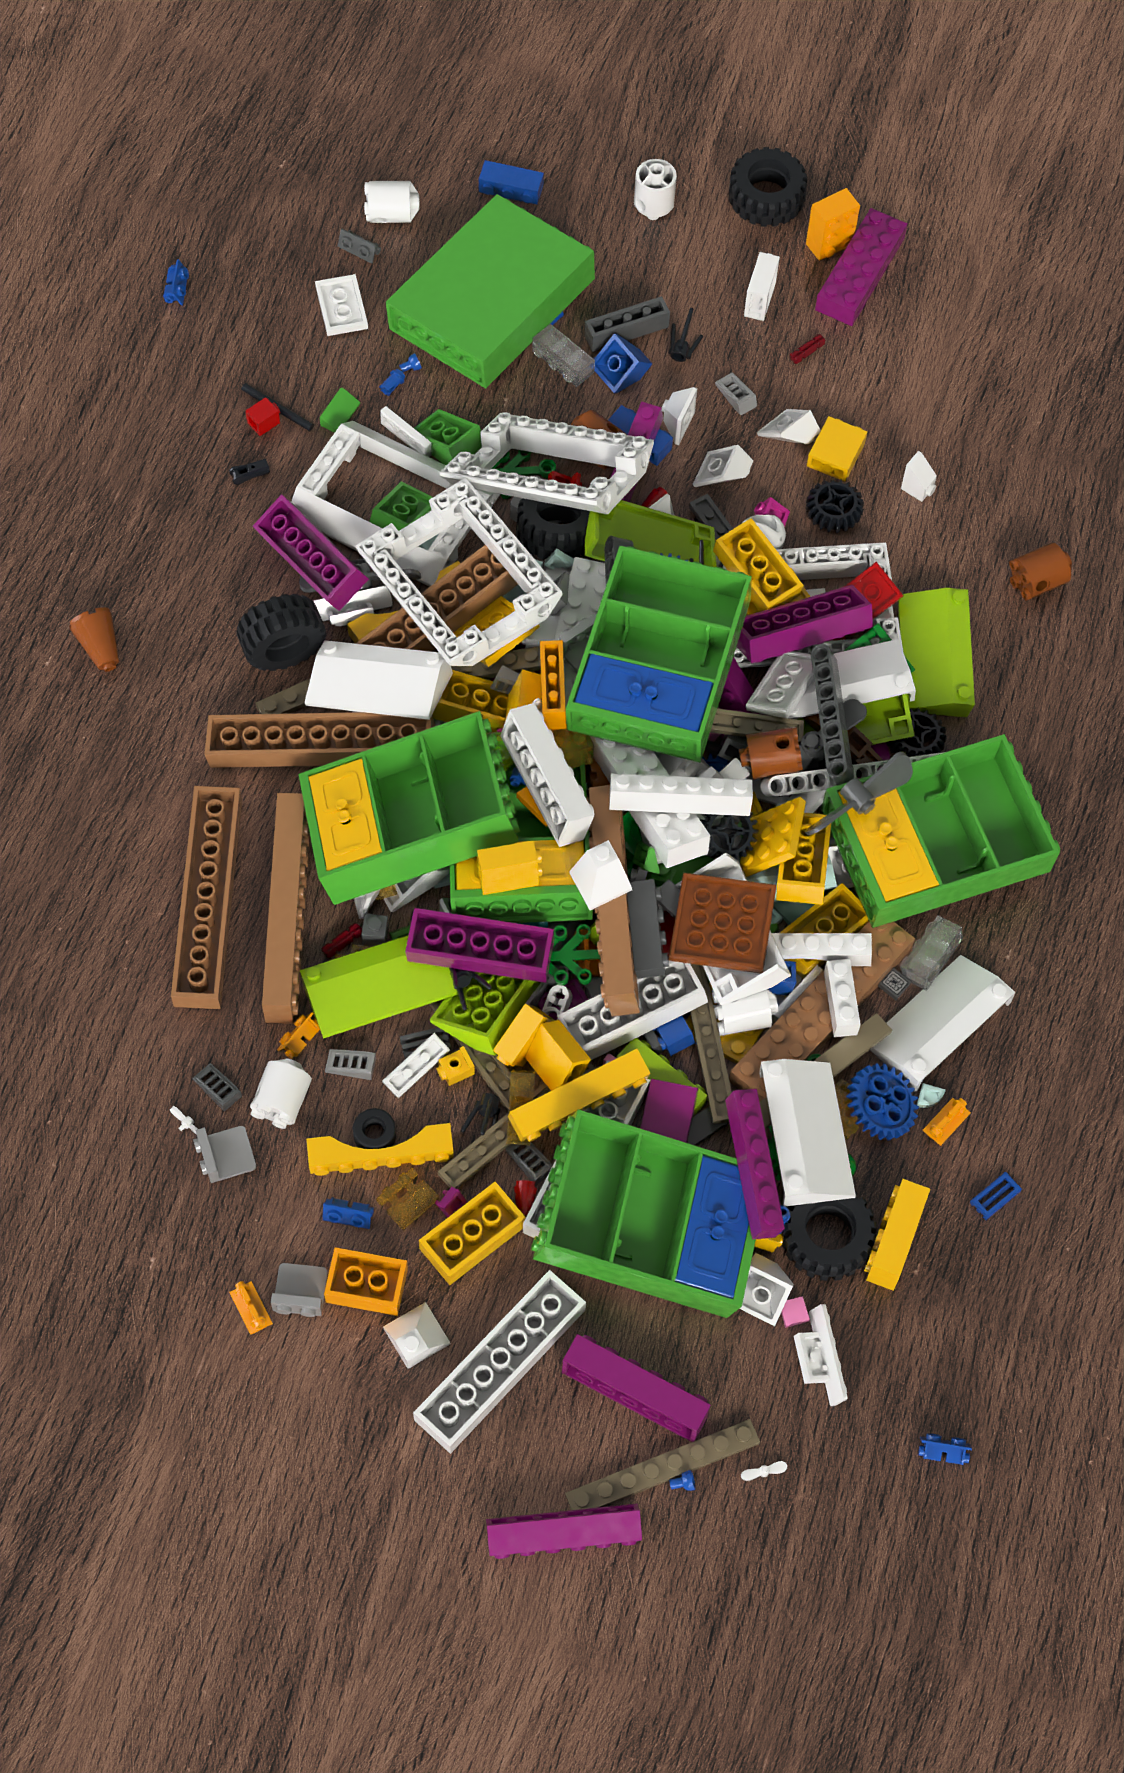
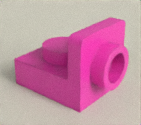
M771 497L764 502H759L754 509L755 515L777 516L782 521L784 527L790 513L788 509Z

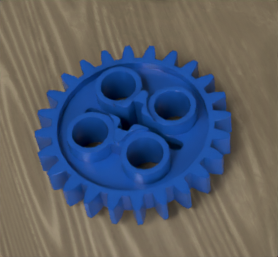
M876 1063L873 1066L868 1065L858 1071L856 1076L851 1078L852 1084L847 1087L851 1093L846 1095L848 1099L852 1100L847 1107L854 1108L850 1115L858 1117L855 1124L862 1123L864 1125L862 1131L870 1129V1136L873 1137L878 1134L879 1140L885 1137L887 1140H891L894 1137L897 1139L909 1132V1128L915 1125L913 1120L918 1117L914 1111L919 1109V1106L913 1104V1101L917 1100L918 1097L911 1095L915 1088H908L907 1086L910 1080L903 1081V1073L901 1072L896 1075L895 1067L888 1070L887 1064L880 1067Z

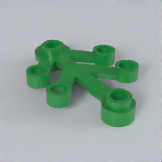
M519 450L518 454L504 468L497 470L506 473H517L523 476L541 475L543 478L548 479V475L552 470L556 472V464L551 459H544L540 462L539 466L518 467L522 462H527L531 458V452ZM509 451L505 454L506 457H502L491 469H495L500 463H507L510 459ZM500 494L503 499H510L512 497Z
M581 924L577 927V933L560 951H552L548 973L554 978L556 984L560 986L567 984L569 977L565 970H558L551 963L552 961H560L584 985L591 982L592 974L590 970L582 969L574 960L599 959L601 961L598 949L574 950L583 940H587L591 936L590 927L586 924ZM562 925L554 928L553 948L559 941L565 940L568 936L567 929ZM582 929H586L588 933L586 935H581L580 931ZM559 930L565 932L562 936H557L556 933ZM584 973L589 975L586 980L580 978ZM561 974L566 976L563 981L557 979Z

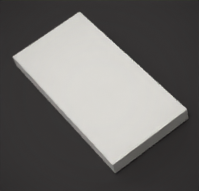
M791 651L784 653L782 656H777L746 703L747 711L788 719L814 679L811 654Z

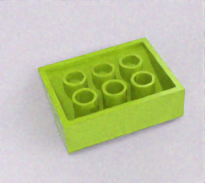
M476 972V974L492 986V989L488 990L472 978L470 984L463 988L467 1010L464 1011L462 1009L459 995L444 999L430 1018V1022L471 1048L495 1056L497 1053L493 1049L541 982Z

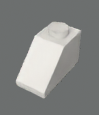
M920 451L906 465L901 489L922 502L927 495L930 497L937 487L935 485L937 475Z

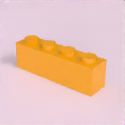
M563 640L540 641L542 713L544 722L550 730L566 729Z

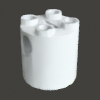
M649 159L643 162L636 171L634 205L640 213L647 216L650 220H657L659 217L668 214L674 207L677 176L676 170L667 161Z
M411 181L365 182L367 200L365 202V215L367 222L411 223L419 211V193Z
M712 989L713 1002L717 1003V1005L713 1006L716 1019L720 1021L717 1022L720 1036L771 1028V1016L774 1012H778L775 993L766 989L720 1005Z
M292 1059L269 1061L267 1063L250 1106L253 1117L271 1120L274 1126L285 1129L287 1125L295 1123L312 1080L300 1063Z

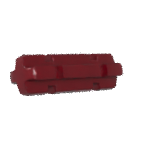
M821 334L813 337V340L811 339L800 346L799 350L790 353V360L794 364H798L802 361V358L805 359L815 352L817 348L819 349L825 345V338Z
M357 923L352 924L348 927V931L344 930L333 938L331 943L328 942L321 948L323 954L327 958H331L336 954L335 951L342 950L353 941V938L356 939L362 935V928Z

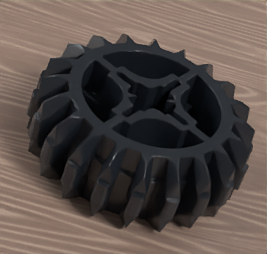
M832 478L828 483L824 479L822 485L817 483L815 488H811L806 500L808 517L813 519V525L819 524L820 530L827 528L828 533L831 530H835L838 534L840 529L846 532L848 527L853 529L855 523L860 521L864 511V501L861 499V492H857L856 486L850 487V481L844 484L842 479L835 482ZM826 498L823 504H818L822 499ZM851 507V510L844 514V511H846L847 508Z
M919 707L916 709V712L909 708L914 736L888 741L887 746H891V753L904 752L908 757L941 753L945 748L947 740L945 735L946 729L942 727V720H936V713L931 716L928 715V709L923 713L920 712ZM933 739L934 742L927 747L923 746L924 743Z
M750 812V816L735 815L739 818L743 827H738L734 823L732 815H723L719 826L712 827L713 821L718 815L702 814L705 820H699L710 834L709 851L707 854L709 857L715 855V859H717L721 855L728 853L736 860H739V855L746 857V850H753L750 842L755 843L757 839L752 837V835L759 832L758 829H753L752 825L757 824V820L750 821L753 812ZM724 828H727L731 830H736V832H731L730 834H727L724 832H719L718 830H724ZM712 835H717L720 838L723 849L714 842ZM737 835H743L740 843L735 848L731 849V845L734 844L735 837Z

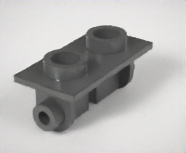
M341 228L337 247L372 264L375 254L379 255L381 251L379 244L364 240L363 237L353 233V231Z

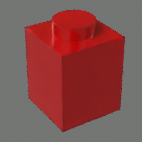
M266 397L245 410L247 423L259 436L280 424V410L274 402L271 403Z

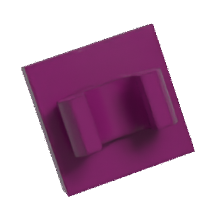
M451 1187L449 1191L444 1190L442 1192L444 1194L441 1201L436 1200L435 1202L447 1218L468 1203L461 1192L454 1187Z

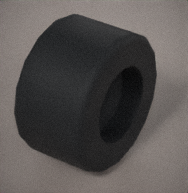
M378 1108L367 1109L361 1112L353 1124L355 1144L358 1148L363 1149L392 1147L396 1139L395 1121L392 1116L385 1110ZM371 1125H379L384 1129V1133L381 1137L372 1139L366 1136L365 1130Z

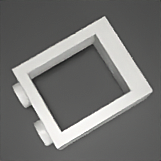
M759 252L747 290L745 317L764 321L776 284L779 256Z

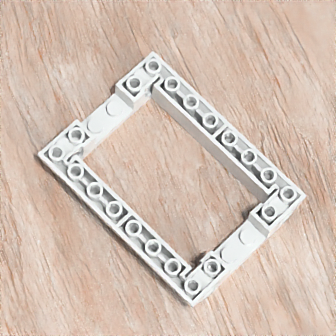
M503 412L499 413L480 432L482 448L475 455L469 452H460L440 471V476L452 485L466 477L476 490L609 514L646 473L654 440L646 439L643 436H629L624 433H612L603 429L595 430L585 426H573L564 422L556 423L546 419L538 420L528 416H516ZM510 449H517L616 467V473L610 479L596 477L590 483L589 488L573 483H560L556 480H544L535 476L528 477L518 475L517 473H506L491 468Z
M355 421L342 423L297 485L291 502L324 535L357 551L355 545L382 528L324 499L328 495V482L344 460L349 463L356 455L359 445H361V448L446 489L451 487L452 484L440 476V471L446 465ZM476 490L491 508L500 496L498 493ZM461 519L440 532L428 550L418 546L395 560V562L401 569L418 570L421 573V579L417 581L430 587L436 582L441 570L455 563L458 558V547L471 527L464 519Z
M465 477L431 498L429 503L432 511L400 531L391 523L355 545L357 551L450 666H473L546 620L563 595L559 587ZM461 519H464L526 594H522L513 600L514 612L481 632L476 625H473L463 631L464 634L456 638L454 633L395 560Z
M886 542L776 549L787 565L793 569L799 580L857 577L876 561L892 580ZM716 556V565L718 567L720 560ZM891 606L873 620V627L879 623L892 640H899L903 650L898 617L894 618L893 606ZM878 635L870 640L872 645L881 641ZM857 639L824 641L822 644L829 646L834 654L844 651ZM818 644L794 651L811 654L812 649ZM737 647L734 653V658L740 668L771 666L777 656L761 662L751 663Z

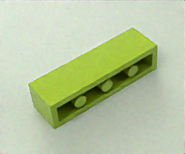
M638 1038L631 1040L616 1058L638 1049L651 1073L647 1078L650 1082L651 1079L698 1088L693 1113L694 1117L706 1104L708 1095L704 1088L699 1084L694 1085L689 1081L687 1075L682 1070L674 1069L668 1059L661 1054L658 1056L652 1051L651 1046L646 1041H640Z

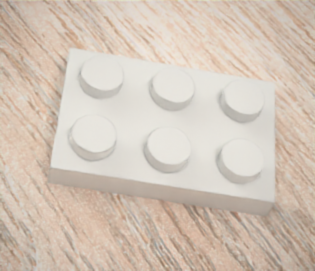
M356 274L315 281L327 336L368 329Z

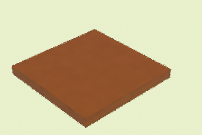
M683 873L669 961L763 973L776 885Z

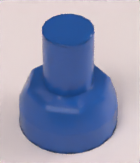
M415 353L408 358L409 361L399 365L402 372L410 369L414 371L422 369Z
M692 1470L683 1472L680 1478L669 1480L671 1490L681 1487L688 1491L696 1490Z

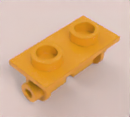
M313 1012L306 1016L302 1014L295 1021L294 1025L296 1028L291 1033L288 1031L279 1040L281 1045L277 1051L285 1049V1055L289 1059L299 1055L307 1045L301 1039L302 1036L311 1041L320 1030L316 1018L311 1019L314 1014Z
M952 1098L922 1131L941 1146L971 1114L965 1107L967 1105L966 1101L962 1098L959 1100Z
M244 1281L235 1285L236 1289L229 1293L250 1335L272 1325L273 1323L252 1281L247 1284Z

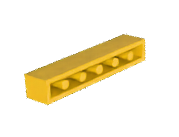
M635 1049L510 1111L508 1118L520 1141L522 1142L527 1139L528 1142H531L541 1136L540 1132L548 1128L550 1131H553L562 1126V1121L568 1119L569 1115L572 1116L578 1109L584 1111L591 1107L592 1110H595L605 1104V1099L611 1096L613 1099H617L626 1094L625 1089L631 1086L634 1089L647 1083L646 1079L651 1073L638 1049Z

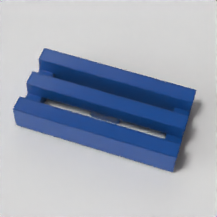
M1004 1172L970 1201V1204L977 1208L976 1211L979 1214L981 1213L983 1218L987 1220L1018 1195L1022 1188L1007 1172ZM1004 1180L1008 1182L982 1205L979 1201ZM1011 1187L1014 1188V1190H1013L1012 1192H1010L1007 1196H1005L1001 1201H999V1202H998L995 1206H993L989 1211L986 1210V1208H987L990 1204H992L996 1199H998V1198H999L1002 1194H1004L1007 1190H1009Z

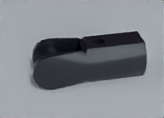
M262 459L246 465L234 466L229 470V473L233 476V483L238 485L250 479L269 474L270 469L266 459Z

